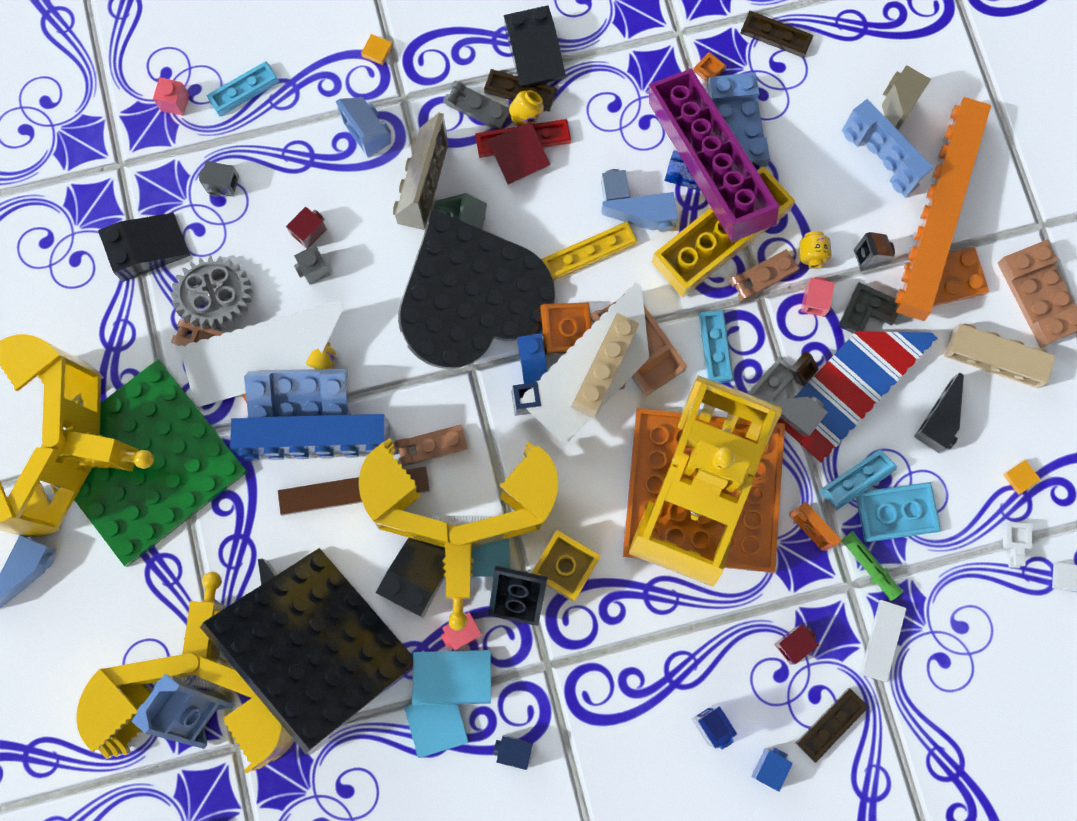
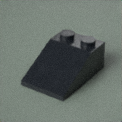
M549 5L503 15L505 35L520 87L525 88L565 79L566 73Z
M174 212L120 221L98 230L112 271L122 282L191 256Z
M408 538L388 568L375 593L424 618L445 579L444 574L446 571L443 569L445 566L443 559L446 557L445 548Z
M495 566L488 616L538 626L548 577Z

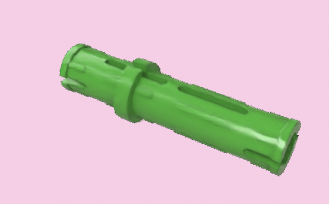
M854 531L842 539L841 542L872 577V583H876L890 601L903 592L888 574L890 571L881 566Z

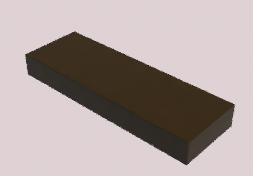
M750 10L740 32L742 35L802 58L805 57L814 36Z
M490 69L484 86V93L513 101L519 92L532 90L541 96L544 111L548 112L551 111L557 93V88L545 84L521 88L517 76Z
M847 688L795 744L816 763L869 707L851 688Z

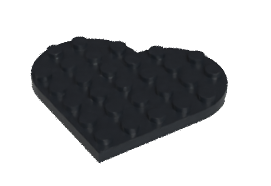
M434 209L430 214L398 311L400 333L402 332L409 350L424 363L442 369H456L466 366L479 359L488 350L493 339L516 341L517 337L528 336L537 332L542 327L540 306L542 304H554L555 301L553 279L544 262L529 249Z

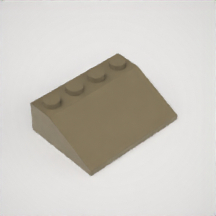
M438 112L419 128L418 135L412 139L411 150H413L411 158L408 157L406 161V178L401 179L399 185L400 199L395 201L393 206V215H395L397 224L421 230L426 228L449 146L444 113Z

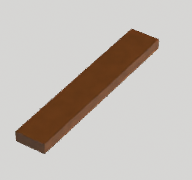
M426 466L405 469L406 474L411 475V479L415 480L417 493L430 492ZM359 477L277 490L280 515L282 516L362 503L359 492Z

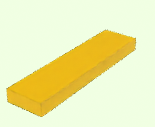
M628 221L548 255L541 260L547 266L553 281L630 248L636 245L638 241Z

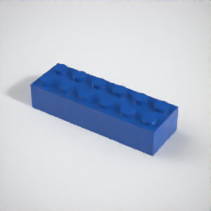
M385 414L231 418L230 449L236 452L238 456L244 457L246 461H258L260 457H269L270 460H284V456H294V459H309V455H319V458L331 459L336 454H344L346 458H357L359 454H369L382 442L390 438V423Z

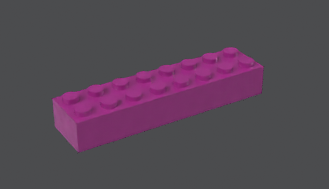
M693 69L685 70L649 84L650 107L731 242L777 225L778 203Z

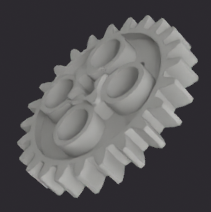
M209 256L208 262H204L202 258H199L198 265L190 262V270L183 267L184 275H176L179 283H172L174 289L171 292L172 304L176 308L178 316H182L185 323L190 321L194 328L199 323L202 330H205L207 325H210L213 331L216 328V324H220L223 329L225 328L226 321L233 325V317L242 318L240 310L248 311L246 303L252 302L250 294L253 291L250 286V279L247 277L246 271L241 270L238 263L233 265L231 259L224 263L222 256H219L217 261H213L212 256ZM205 276H209L219 310H215ZM225 298H231L228 301H223ZM207 305L205 308L199 309L201 306Z

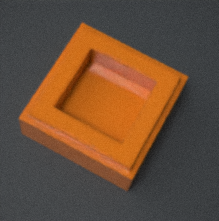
M708 52L694 67L693 71L708 83L709 77L720 76L727 66L712 53Z

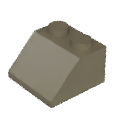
M908 65L904 67L901 73L896 71L882 94L886 96L882 103L884 116L897 130L900 129L931 81V78Z

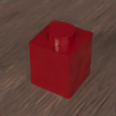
M306 206L285 226L289 234L306 249L310 248L327 230L323 222L325 218L317 210L311 211Z
M803 624L794 627L774 644L790 665L797 664L819 646L815 641L817 638L816 634L810 627H804Z

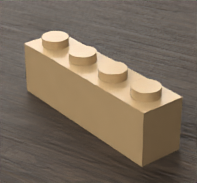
M616 313L572 403V408L594 418L640 323Z
M967 323L959 324L951 331L944 355L946 358L1037 389L1048 383L1055 356L1048 354L1045 349L1031 348L1025 346L1019 340H1007L1001 338L998 333L991 331L983 332L976 329L974 325Z

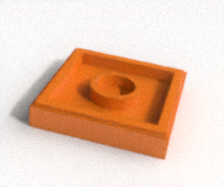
M589 302L542 304L540 306L545 354L566 353L570 347L575 345L579 338L583 337L585 331L591 329Z
M807 502L799 505L789 513V516L821 551L833 548L842 541Z

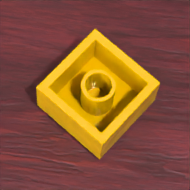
M556 530L531 573L548 577L547 587L575 602L601 556Z

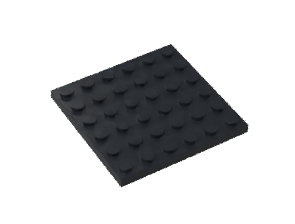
M320 548L213 615L200 626L305 754L310 752L413 668V655Z

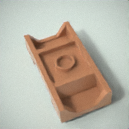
M1048 240L1004 256L997 262L1040 348L1077 332V305H1075L1055 266L1058 259Z
M616 301L602 310L592 312V322L600 320L601 315L608 312L609 307L616 304ZM644 305L649 359L631 378L643 395L647 397L685 372L688 366Z

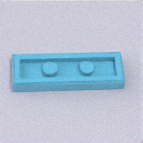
M265 61L206 96L220 117L279 83V80L268 62Z
M724 310L699 312L707 378L718 383L732 382L733 373Z
M879 449L821 488L820 493L837 511L895 472L897 465Z

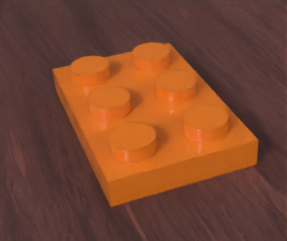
M975 247L948 253L933 307L985 295L990 292ZM907 262L904 265V270L906 267L909 268L911 262Z

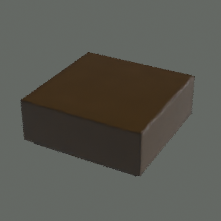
M806 351L790 368L795 381L801 386H804L819 370L812 354Z

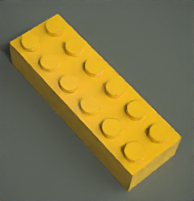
M762 166L757 172L779 205L777 220L779 221L790 212L796 200ZM710 208L653 254L651 263L683 298L769 228L731 242L712 208Z

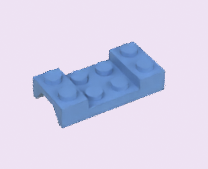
M756 72L709 77L707 84L708 95L752 163H756L761 167H767L770 155L767 137H764L758 103L759 89Z
M868 99L852 110L841 130L849 142H853L856 147L865 142L869 151L876 154L883 161V165L894 173L889 180L893 189L901 193L905 198L920 186L919 181L934 168Z
M348 369L248 371L244 376L248 418L351 415L347 397Z
M164 674L155 684L154 690L147 700L138 708L137 714L131 722L145 734L205 749L208 744L204 727L216 710L232 709L235 704L222 693L211 689L204 691L187 685L179 678Z

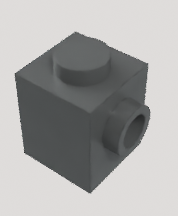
M206 161L204 169L202 168L199 173V182L205 191L215 197H220L221 195L234 197L239 179V174L235 167Z
M316 245L294 255L297 261L294 268L300 278H306L309 285L331 275Z

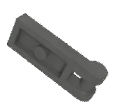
M455 80L453 82L450 94H446L443 99L447 106L495 130L503 129L510 117L508 107L466 87L459 81ZM459 95L465 97L463 102L458 100Z

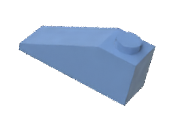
M674 192L602 201V215L623 222L628 221L630 224L652 231H670L676 227L678 221Z
M19 535L0 572V608L43 575L46 569L51 567L55 559L54 553L56 549L29 537Z

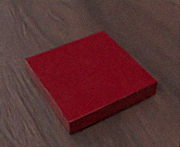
M531 121L488 141L507 185L551 165Z

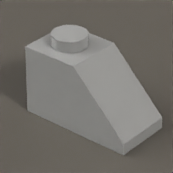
M813 396L811 398L799 397L770 401V403L782 408L780 418L803 436H810L828 413L823 408L824 404Z

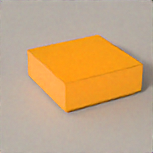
M371 34L361 54L362 57L383 65L393 45L392 42Z
M1026 459L1003 474L1018 495L1041 480Z

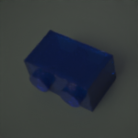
M711 705L691 718L709 747L723 750L734 742L733 737L737 735V732L720 706Z

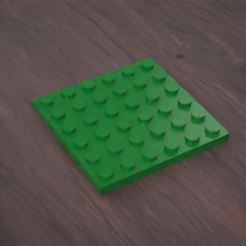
M157 359L103 400L100 405V435L137 448L138 451H150L154 457L152 466L142 469L134 464L133 471L111 467H92L74 501L123 566L128 567L247 474L248 471L163 363Z

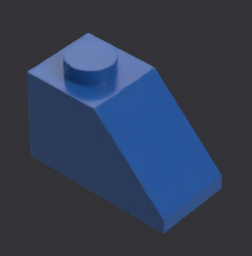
M542 334L517 337L524 384L541 380L542 375L547 372Z

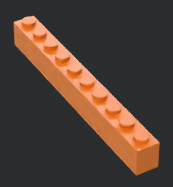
M963 97L960 104H955L952 109L950 118L953 119V123L948 125L944 135L947 143L942 145L938 158H941V163L936 165L932 178H935V183L930 185L926 195L929 203L924 205L920 215L923 223L922 226L918 225L914 235L917 243L915 247H911L907 258L911 263L909 268H905L901 281L905 283L903 289L898 290L895 298V303H898L896 313L925 321L932 312L990 112V104Z

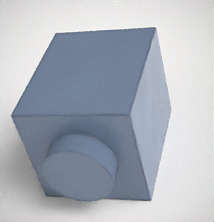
M610 169L602 173L601 187L604 201L630 198L626 170Z

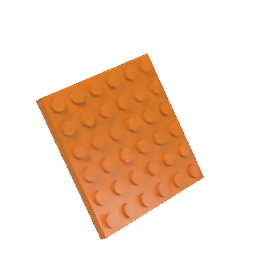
M636 409L622 557L641 559L629 554V550L649 501L654 502L655 505L685 427L684 424L682 429L677 428L682 414L680 412ZM697 414L695 420L720 430L723 429L722 425L726 417L712 416L708 423L698 419L700 415ZM738 419L732 434L757 443V441L745 437L751 422L745 419ZM784 423L776 424L761 456L756 474L753 477L751 489L733 531L725 564L727 569L775 573L785 434ZM685 446L684 453L690 456L693 448ZM696 471L690 476L682 473V477L693 480ZM726 487L721 491L736 498L739 495V492L735 490L732 493L726 491ZM664 500L651 535L655 539L663 542L669 541L676 544L678 548L688 552L692 550L699 553L701 557L713 561L726 524L703 515L694 521L691 519L690 510Z

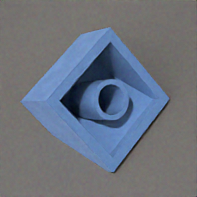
M363 97L341 98L335 101L343 124L367 158L391 144L389 137L391 130L385 121H379L377 118L379 114L372 103L367 104Z

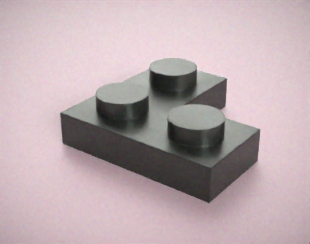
M858 282L838 327L853 334L856 331H864L870 316L892 326L898 316V313H896L898 303H895V298Z

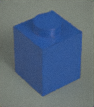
M775 747L772 751L764 749L751 777L780 792L793 763L786 759L787 753Z

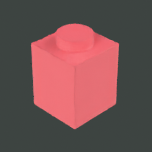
M159 77L153 100L162 112L184 116L190 94L182 82Z
M824 277L810 278L805 286L801 312L825 317L830 310L835 283L829 282Z
M470 612L465 614L467 616V625L463 630H453L449 624L442 627L445 633L441 637L448 649L453 647L454 651H457L483 636Z

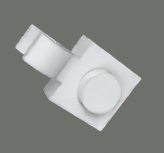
M1003 523V548L1011 549L1008 558L1010 568L1025 566V550L1029 551L1032 549V524Z

